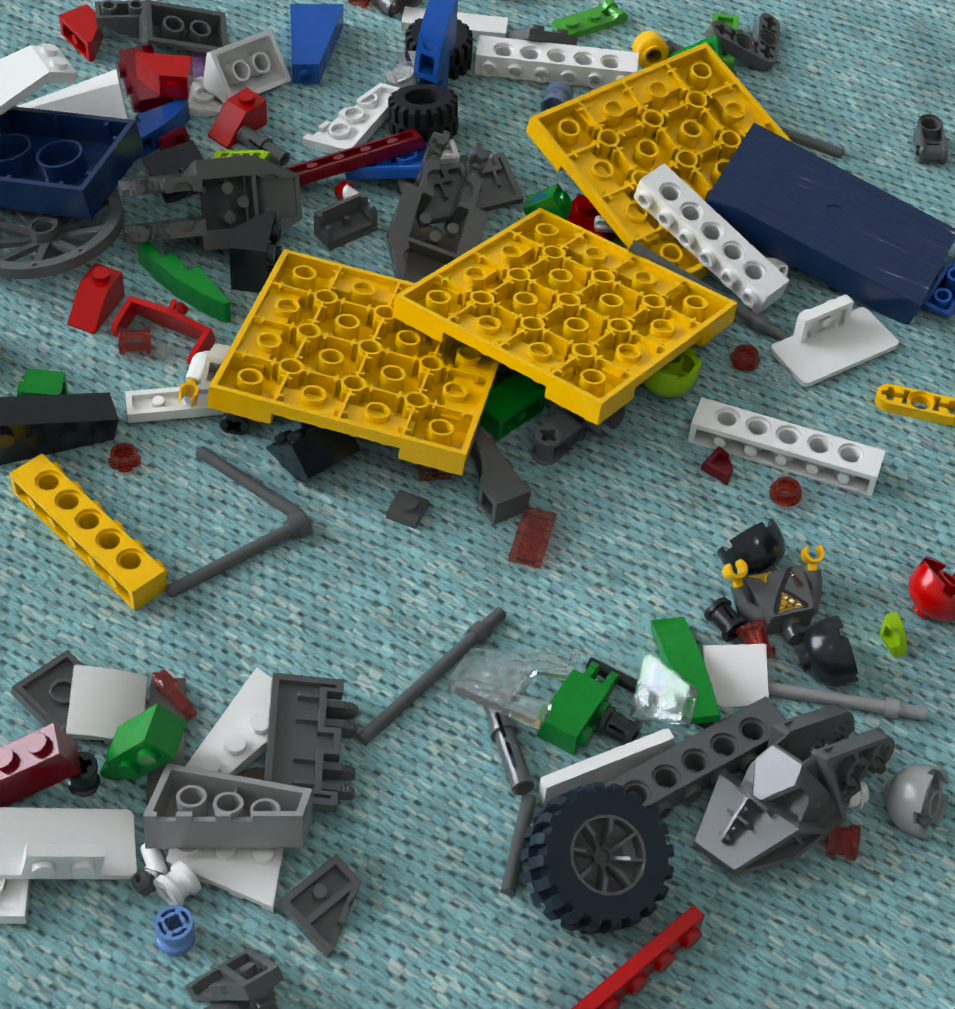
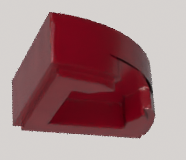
M720 446L701 465V470L726 485L730 482L733 473L732 464L728 453Z

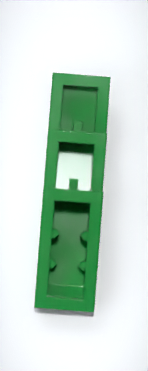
M149 240L137 243L139 263L157 282L197 310L224 323L231 321L230 301L200 266L188 270L174 253L162 256Z
M685 618L651 620L652 635L659 647V661L668 677L667 690L685 725L720 721V711L705 663Z

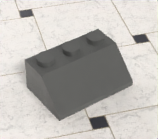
M145 0L138 22L140 43L208 53L228 45L225 12Z

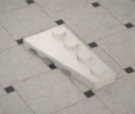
M379 83L356 99L357 104L355 106L345 107L339 111L338 118L331 123L325 121L319 125L317 133L314 135L308 133L302 137V144L316 151L332 154L366 143L389 117L388 98L391 96V93L397 91L400 87Z
M256 667L186 764V767L237 775L266 751L272 680L269 675Z

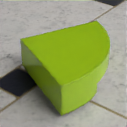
M897 611L885 615L879 635L893 657L905 656L907 654V639L904 626Z

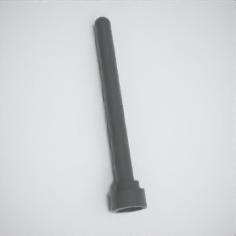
M302 510L288 515L287 520L283 522V526L167 585L165 588L166 595L175 597L289 537L292 539L296 537L302 539L313 532L310 520Z

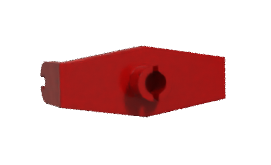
M129 295L111 325L113 336L119 338L137 314L156 324L196 339L197 342L188 357V364L191 363L196 353L210 351L216 341L212 329L186 317L185 315L188 313L189 308L180 301L176 305L177 300L175 299L171 300L167 308Z

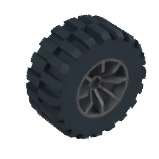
M603 782L590 783L584 787L579 786L556 796L547 802V807L538 810L532 820L535 825L526 829L523 839L529 842V847L521 850V862H527L528 871L522 873L524 883H532L535 891L530 894V897L535 905L543 902L546 906L543 914L551 921L561 919V927L569 931L580 929L581 934L594 935L634 926L641 922V918L650 916L657 909L655 902L663 900L669 890L668 886L664 885V881L673 878L674 867L668 865V858L674 856L673 844L667 845L664 835L670 833L666 823L659 825L655 818L659 812L652 804L648 806L641 804L643 796L635 791L624 794L625 788L622 785L613 783L605 787Z

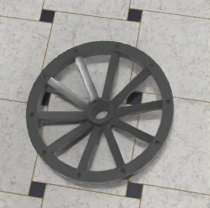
M114 189L111 195L107 197V200L93 218L95 219L110 210L106 223L89 228L78 229L90 222L91 220L75 218L69 222L72 217L59 216L56 219L54 215L44 213L42 217L35 219L29 211L14 210L28 225L29 229L0 221L1 232L18 236L16 238L0 239V248L20 247L0 256V277L8 279L48 277L67 272L96 258L116 240L124 223V210L116 190ZM93 237L80 247L66 242ZM36 251L34 260L31 262H13Z

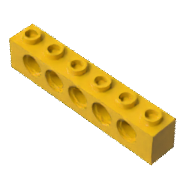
M40 454L9 473L13 493L134 611L165 591L168 572L164 564L159 559H153L138 539L133 540L125 532L124 527L117 519L112 520L97 500H91L77 481H71L57 462L52 463L45 455Z

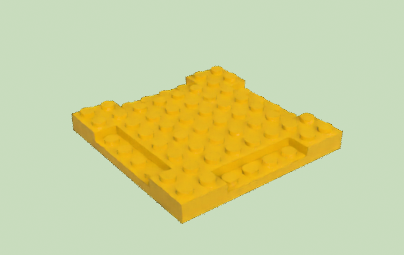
M707 42L530 117L526 133L558 172L565 170L628 249L635 240L698 279L704 278L709 269L702 265L696 256L686 247L682 246L678 239L666 228L662 227L633 198L640 179L665 163L706 201L709 192L753 123L792 142Z
M538 208L394 296L392 317L441 343L453 337L458 342L480 351L483 355L489 356L508 368L531 378L536 383L546 386L545 398L583 417L586 421L599 425L634 398L637 386L693 344L702 347L730 326L734 321L738 303L661 265L637 256L627 249L545 209Z
M283 249L209 385L207 408L271 424L274 415L281 416L288 420H296L322 429H329L348 434L352 437H359L378 442L382 445L400 448L398 459L462 476L500 362L483 355L480 351L464 343L458 342L453 337L441 343L392 317L394 296L415 283Z

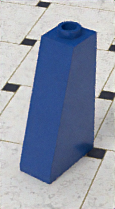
M290 4L292 84H319L343 29V4Z

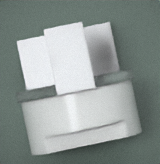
M395 50L398 62L390 71H384L387 83L400 88L419 84L417 76L414 75L416 51H408L411 61H407L403 51Z

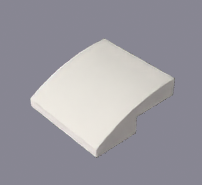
M74 665L66 734L72 739L104 740V744H112L117 727L145 711L148 676L110 668Z

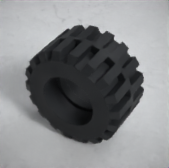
M422 18L416 19L415 23H411L406 30V67L414 69V63H412L408 51H416ZM457 19L456 46L450 51L448 78L453 80L459 79V74L464 76L466 71L470 69L472 62L473 33L472 30H469V26L462 23L459 19Z
M415 84L394 91L388 98L389 132L391 135L414 128L424 138V143H429L434 131L441 134L444 130L449 131V140L458 133V97L451 89L434 84Z

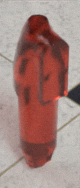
M165 669L153 672L151 677L157 690L164 697H167L182 714L188 718H195L197 713L193 703L177 688V681Z

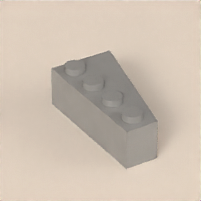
M167 763L143 814L145 848H303L313 821L312 789Z

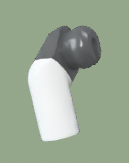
M145 844L140 847V851L146 866L138 871L139 876L133 874L131 882L134 889L139 893L150 894L156 890L153 880L159 875H166L168 870L160 848H145Z

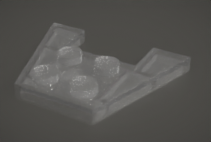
M471 648L449 677L448 691L540 730L550 714L551 702L523 696L524 692L536 674L565 681L573 669H578L581 654Z

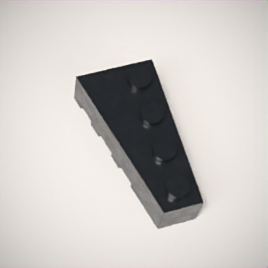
M110 392L0 397V465L35 458L40 454L49 455L114 440L119 419Z

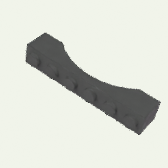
M479 423L469 455L475 463L479 476L477 503L493 525L526 512L531 491L527 482L520 479L514 471L510 460L503 457L497 449L495 441L485 434Z

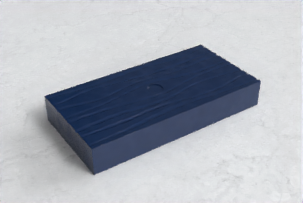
M13 106L0 115V208L92 220L107 200V197L111 195L118 185V180H122L128 169L133 165V162L136 161L144 150L136 120Z
M753 123L705 201L750 244L834 289L847 294L849 297L879 313L906 325L910 324L922 305L955 241V228L756 123Z

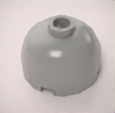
M914 764L903 768L895 775L892 781L889 780L883 790V801L887 802L889 817L899 830L926 840L930 839L926 831L932 819H934L938 826L947 807L949 795L942 793L943 783L949 784L947 771L931 765ZM917 814L930 818V821L923 825L917 824Z

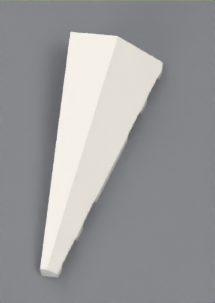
M117 69L16 106L128 119Z

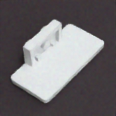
M845 294L798 314L793 336L772 344L770 352L801 386L809 387L897 349L899 341L867 308L860 307L851 311L854 301Z
M0 807V879H132L133 874L137 872L134 814L128 809Z

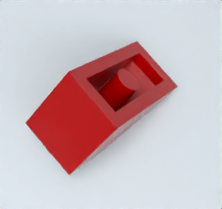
M88 4L60 14L61 35L89 62L94 61L103 39L102 28L104 27L96 22L95 11Z
M135 53L137 78L160 98L189 100L193 81L192 56Z
M247 87L233 95L223 105L208 133V137L226 149L231 148L239 142L236 136L242 126L248 125L251 129L257 131L267 124V100Z
M98 263L91 267L79 283L68 319V326L94 335L125 296L121 271Z

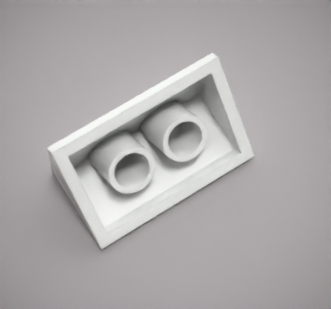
M271 29L210 51L206 55L203 87L224 103L246 87L260 94L292 81Z

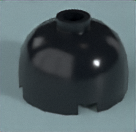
M771 518L768 521V527H765L764 523L760 522L729 540L733 547L725 551L722 546L716 553L724 565L729 563L732 565L733 572L736 575L735 561L739 559L744 560L748 566L746 576L777 570L775 565L782 560L786 550L785 539L777 523Z
M837 615L814 623L803 637V651L798 652L803 671L810 670L815 680L823 685L833 687L859 681L856 676L858 670L848 637L845 638L844 635H840L839 629L844 628Z

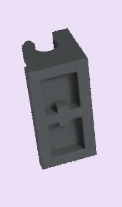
M363 191L314 212V234L330 251L379 230L376 207L372 206L368 209V197Z

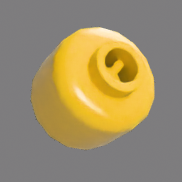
M648 30L640 33L634 39L632 52L639 53L638 64L642 68H646L668 59L669 48L661 34Z

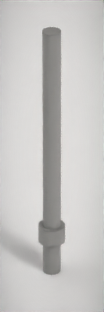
M768 681L770 696L825 705L838 704L843 708L883 714V718L897 720L898 717L922 721L927 719L928 707L900 703V699L885 697V700Z

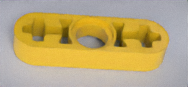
M883 384L877 389L874 399L875 404L885 412L955 426L954 397L894 384ZM886 395L892 396V400H888ZM903 398L907 399L906 404L902 403ZM921 402L927 406V409H918L912 403ZM935 405L938 406L937 411L933 410ZM948 409H952L954 414L948 413Z

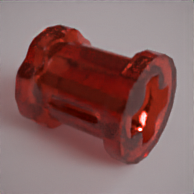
M150 326L145 327L144 330H125L124 327H119L120 355H125L126 352L145 351L146 354H151ZM142 339V342H128V340Z
M765 620L750 622L736 630L737 635L742 636L744 644H766L767 658L776 654L775 647H771L765 631L767 626Z

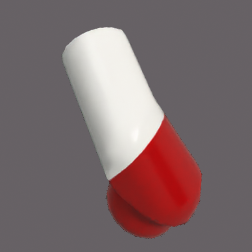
M347 180L337 184L334 190L335 196L340 200L360 193Z

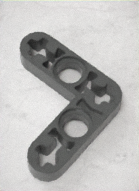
M768 13L761 14L754 23L752 38L721 21L712 22L705 32L706 38L717 35L721 41L722 51L758 70L767 71L777 61L780 24L774 16Z

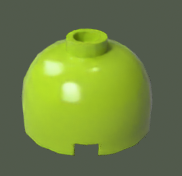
M689 347L645 380L643 385L649 391L661 397L685 395L697 382L702 359H698L696 357L697 351L693 347Z

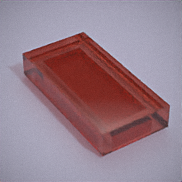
M525 506L508 561L541 569L554 529L557 513Z

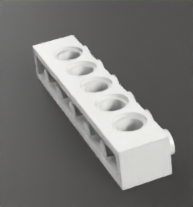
M479 35L475 59V74L485 77H504L512 80H531L539 83L563 81L569 86L576 85L597 89L637 72L639 53Z
M665 163L640 179L633 196L638 204L646 209L662 227L666 228L678 239L682 246L686 247L696 256L701 264L714 273L746 306L758 314L781 298L790 280Z
M703 397L700 399L691 422L688 442L713 450L720 446L730 455L869 496L873 494L885 455V450Z

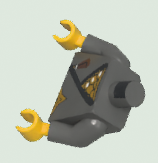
M820 544L816 546V559L809 556L808 545L802 549L800 556L802 561L807 564L806 570H804L802 565L746 576L748 566L744 560L739 559L735 561L737 575L733 572L732 565L730 563L726 564L722 574L726 580L733 583L731 592L738 615L744 617L753 626L760 627L766 636L783 632L790 645L801 644L806 633L804 627L810 626L813 615L819 610L822 596L821 569H818L817 562L823 559L825 551Z

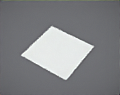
M766 644L703 645L704 663L718 705L724 707L749 706L765 696L769 699Z

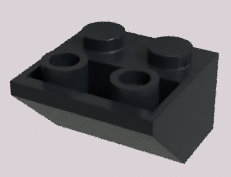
M270 210L234 228L229 246L232 290L261 292L274 268L272 263L276 264L282 253V246H277V242L280 241L281 224L276 222V211Z
M300 422L301 428L293 432L289 429L274 436L275 442L266 447L296 480H308L360 451L355 437Z

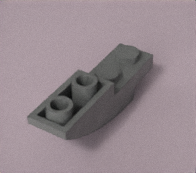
M145 0L95 1L96 22L117 33L139 39L138 22Z

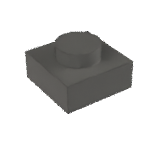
M399 490L386 511V519L416 529L429 507V500Z

